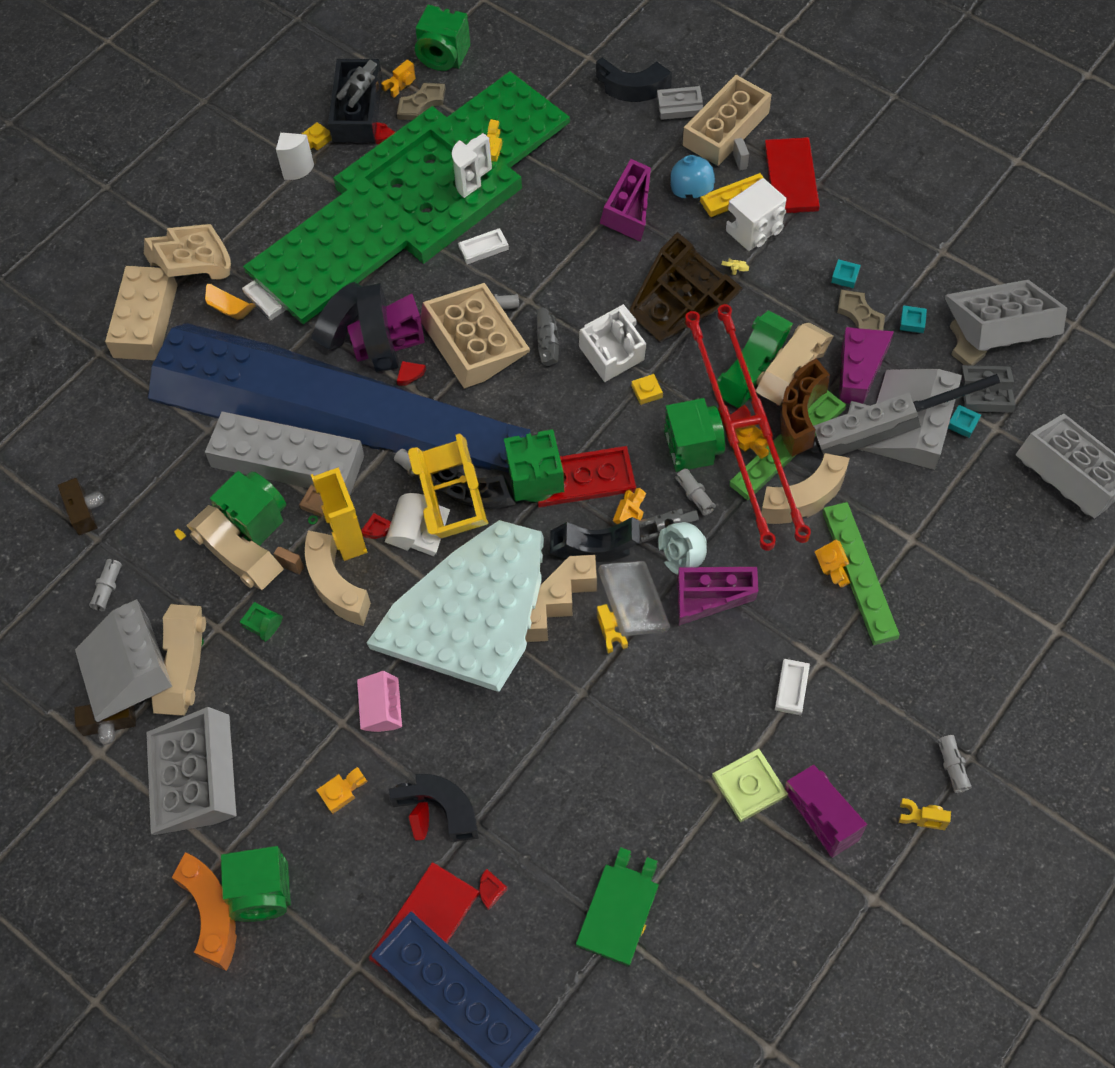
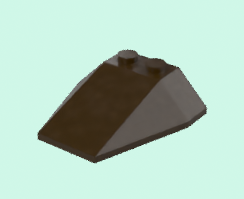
M677 232L661 248L629 312L638 323L661 343L688 328L685 324V316L688 312H697L700 315L701 321L717 312L720 305H728L743 288L726 273L722 275L697 253L694 246Z

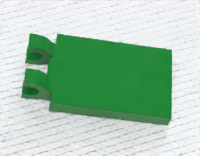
M620 847L614 867L605 865L576 942V947L630 967L659 884L652 882L658 861L647 857L642 873L627 868L631 858V851Z

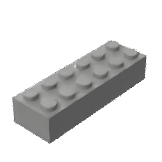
M221 412L205 450L207 459L213 468L231 472L239 471L245 475L253 471L265 479L309 488L311 485L314 486L310 474L315 476L339 467L349 496L364 458L360 440Z

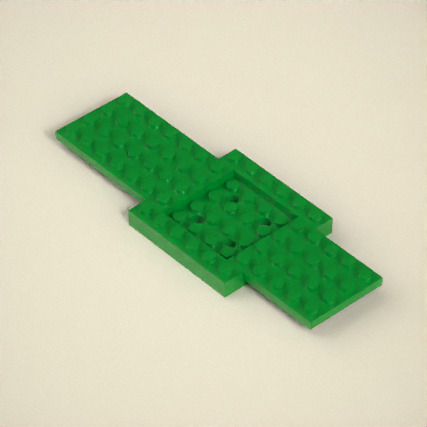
M511 71L448 117L431 106L333 177L336 190L341 195L243 266L244 270L299 322L305 324L321 312L329 300L341 288L352 282L358 284L402 249L408 250L424 264L522 189L521 176L512 170L511 167L569 124L570 116ZM490 119L499 121L498 129H500L499 138L502 139V147L497 162L491 161L492 169L480 177L481 186L464 198L459 194L457 188L454 187L456 182L452 159L453 147L459 140L467 145L472 139L477 138L482 133L487 136ZM428 160L435 161L434 163H425ZM395 184H401V185H403V186L400 187V188H398V187H394V188H393V187H392V186L395 185ZM426 208L432 209V211L429 213L421 212L423 209Z

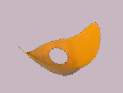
M211 284L206 285V303L234 319H243L256 307L254 303L249 304Z

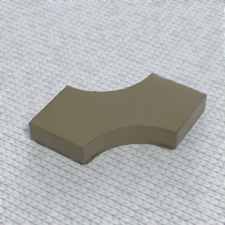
M423 83L421 89L415 94L401 97L397 118L399 120H413L431 106L443 105L445 84Z
M841 290L837 313L849 317L857 328L884 329L885 315L869 307L865 300V293Z
M956 319L952 321L950 329L956 335L957 346L953 349L951 355L963 365L974 366L985 357L987 351L976 349L966 340Z

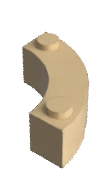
M825 453L821 465L813 475L798 484L789 486L797 510H800L802 517L806 516L808 518L816 514L837 495L844 481L850 458ZM767 486L761 512L762 516L766 519V523H791V509L783 487Z
M208 505L186 525L192 531L190 533L192 539L199 545L203 543L227 567L239 575L242 582L249 588L255 586L263 590L284 570L268 550L260 547L252 540L249 542L243 537L240 538L238 536L240 534L239 529L217 507Z
M308 531L305 542V560L318 596L336 615L354 624L364 626L371 604L367 590L348 583L337 572L335 568L337 547L333 535Z
M171 604L163 616V650H167L164 664L172 687L152 696L153 713L185 716L189 705L194 704V687L200 663L202 632L206 628V618L202 617L201 606Z

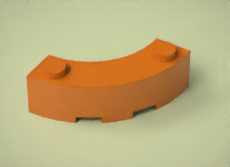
M185 852L172 879L181 888L193 895L199 908L201 931L194 953L201 960L227 971L233 957L237 938L235 934V920L229 917V906L223 900L221 882L203 862Z

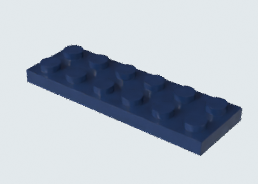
M412 911L371 955L374 960L491 1068H509L541 1030L540 1027Z

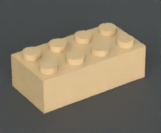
M735 75L684 127L683 146L719 166L733 151L734 139L742 138L744 140L769 114L772 94Z
M125 267L105 341L113 358L156 359L164 342L177 290L174 276L167 277L162 268Z

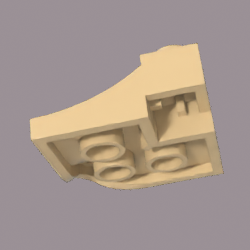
M211 224L167 228V236L144 239V255L151 266H160L167 277L208 273L211 279L221 280L230 275L231 261L229 254Z

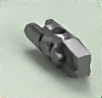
M369 60L363 68L359 66L337 94L336 98L342 100L348 92L352 96L348 106L353 108L375 79V76L372 74L377 64Z
M543 307L536 314L538 350L541 362L545 366H550L558 362V327L555 317Z
M682 508L665 514L639 520V528L652 524L654 530L652 534L641 535L639 544L658 539L660 531L666 528L664 525L665 520L669 521V525L699 520L697 510L683 513Z

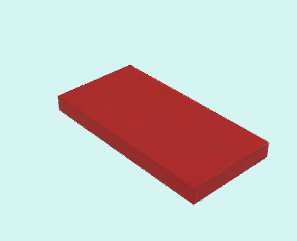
M809 137L765 140L769 181L775 189L786 197V213L819 211L820 205Z
M627 446L560 456L564 473V492L555 493L550 498L539 501L538 506L545 507L625 494L627 490L635 492L636 484Z
M432 862L371 955L411 911L442 940L448 943L480 894L479 891ZM371 955L369 956L368 959L371 962L384 969L376 960L372 958Z

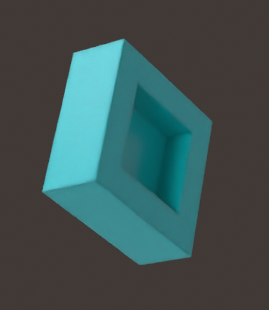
M838 259L831 283L854 288L861 265Z
M903 306L900 330L924 333L927 309Z
M958 405L949 421L948 429L970 438L980 420L981 414Z

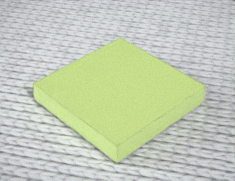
M760 749L712 773V778L740 823L788 796V793Z

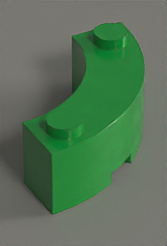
M769 310L761 317H756L752 324V329L754 330L742 350L754 388L758 385L756 382L759 375L767 370L772 363L770 360H773L778 350L783 347L793 325L792 322ZM737 358L730 369L719 376L717 384L722 399L740 408L750 399L751 395Z

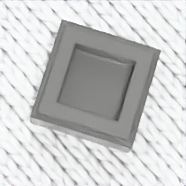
M742 138L734 139L733 156L739 171L747 169L749 152Z

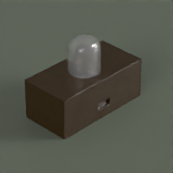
M77 478L58 484L57 486L69 519L77 534L80 536L98 529L91 509L103 504V494L93 492L85 495L84 489Z
M91 704L74 707L75 727L83 736L98 734L99 741L105 745L111 744L114 741L115 730L136 727L134 705L99 722L94 718Z

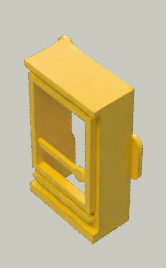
M461 434L455 435L457 441L426 451H422L418 447L411 448L408 451L412 471L420 476L427 508L423 511L427 530L430 534H435L439 538H445L488 524L478 489L476 472L468 451L467 440ZM463 464L465 475H462L459 479L436 486L433 485L431 474ZM460 482H467L476 516L444 526L435 490Z
M339 467L315 476L310 474L316 492L320 493L326 522L330 523L337 550H340L343 560L346 561L368 553L355 508Z

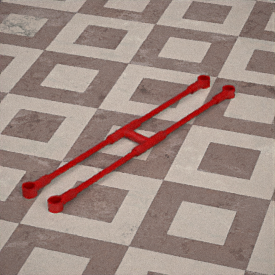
M726 304L720 305L717 316L719 320L723 321L726 332L730 335L755 412L753 416L735 420L731 419L728 408L724 405L702 340V331L699 326L700 315L695 311L688 312L685 316V324L691 329L694 340L697 341L719 406L718 411L730 446L734 450L756 516V525L760 534V547L766 551L772 550L775 546L776 537L770 533L766 519L761 514L738 446L739 440L735 429L758 424L763 438L767 441L791 509L790 515L796 529L794 537L800 543L807 542L810 538L811 529L804 524L800 510H797L772 439L773 433L761 400L757 397L735 334L736 329L731 318V306ZM799 532H805L807 535L802 536ZM764 540H770L771 543L767 544Z

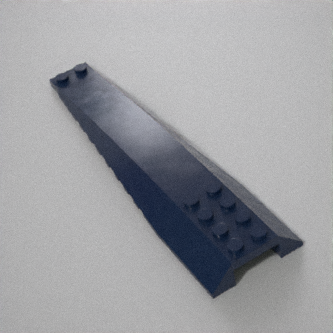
M188 323L171 328L151 369L149 401L219 419L221 412L360 440L361 444L369 445L372 449H391L394 453H397L400 449H405L408 452L409 449L416 447L426 451L457 441L455 435L461 434L467 440L472 464L474 467L481 469H495L509 473L504 438L514 436L523 438L526 437V434L531 433L530 429L494 420L271 344Z

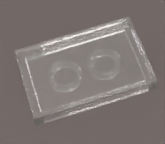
M645 561L602 564L598 568L622 636L661 633L669 630L670 625Z

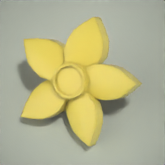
M729 258L728 262L722 261L721 264L731 267L730 270H732L733 275H736L737 270L749 271V266L744 261Z

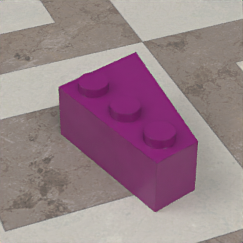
M630 159L604 206L600 224L641 242L646 225L650 167Z
M413 294L388 305L387 321L395 351L425 343L420 314ZM360 320L347 326L357 362L369 359L362 336Z
M845 328L841 350L839 399L842 402L851 404V401L864 404L883 359L889 350L894 331Z
M679 567L677 576L679 626L755 601L758 594L757 567Z
M812 765L786 782L785 790L789 798L832 858L860 841L868 824L829 782L828 777L822 770L819 771L815 765Z

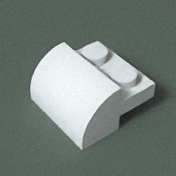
M484 133L472 139L467 145L459 140L452 150L456 188L464 198L481 186L480 177L492 169L489 137Z
M407 493L399 498L385 542L407 551L411 547L434 556L441 538L435 534H430L427 530L423 514L424 509L427 508L424 495ZM439 506L445 526L450 509Z

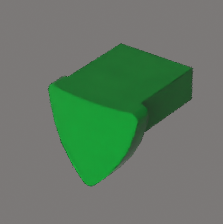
M254 602L241 619L240 624L242 627L260 636V639L266 642L280 626L283 616Z

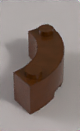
M817 358L808 362L795 373L793 380L786 387L784 393L780 429L783 442L792 457L813 447L816 429L809 418L808 410L820 396L827 393L830 374Z

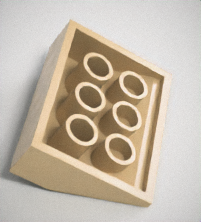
M485 283L431 299L422 304L421 323L463 388L488 380L530 351V348Z

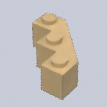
M810 322L799 325L793 337L784 348L778 351L774 361L767 370L759 375L756 382L758 384L756 392L779 406L782 405L786 387L793 380L795 373L815 358L823 357L834 336Z
M595 555L569 556L540 585L535 609L531 611L530 619L532 623L531 628L527 629L526 642L548 641L547 617L573 616L572 593L597 591Z

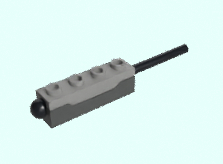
M997 374L930 398L914 402L908 392L814 425L817 436L814 437L813 447L809 448V450L820 452L818 447H821L823 455L826 453L839 456L920 428L921 425L917 412L999 384V377Z

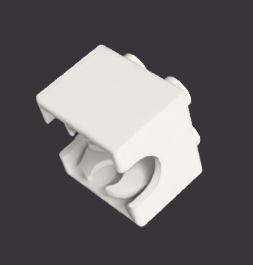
M764 178L760 179L729 201L728 210L736 217V221L731 223L728 220L726 231L748 251L756 246H762L768 237L779 234L784 227L783 218L786 213V197Z
M621 308L609 313L607 321L600 327L593 329V325L589 324L580 329L579 347L604 382L645 359L646 342Z

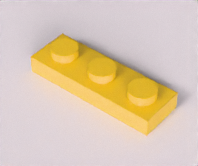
M759 173L701 196L700 202L710 217L728 211L729 201L764 177Z

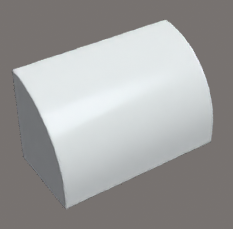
M280 133L276 152L284 180H295L306 176L314 167L307 135Z

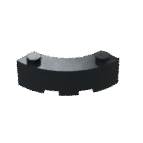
M453 467L433 473L431 477L433 483L439 485L459 479L464 474ZM503 475L491 478H477L484 509H499L516 504L509 482ZM460 482L441 488L453 500L469 507H474L467 482Z

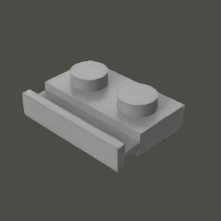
M700 86L657 90L661 120L695 117L703 108Z

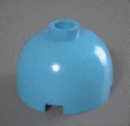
M688 155L678 161L672 168L671 190L681 198H686L685 194H693V198H698L708 194L714 188L715 175L713 167L706 159Z

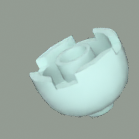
M682 522L668 525L660 531L658 538L659 551L664 549L665 556L669 560L664 563L673 573L678 575L679 567H699L705 560L707 541L696 526Z

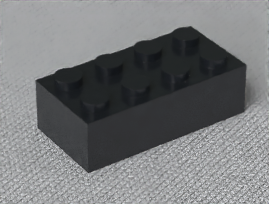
M379 59L336 60L328 121L332 142H375L383 78ZM369 60H372L377 64L372 74L375 76V79L354 107L351 108L348 104L352 96L347 92L346 96L339 100L336 98L337 94L359 66L363 68Z

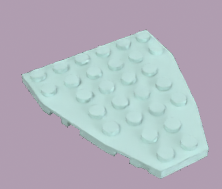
M500 520L452 552L391 606L367 641V645L372 650L499 692L526 649L527 642L525 637L527 629L531 628V611L535 609L541 585L540 563L543 560L541 549L544 543L542 532Z

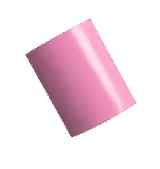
M381 671L358 679L360 729L381 732L401 728L402 718L398 678L385 671Z

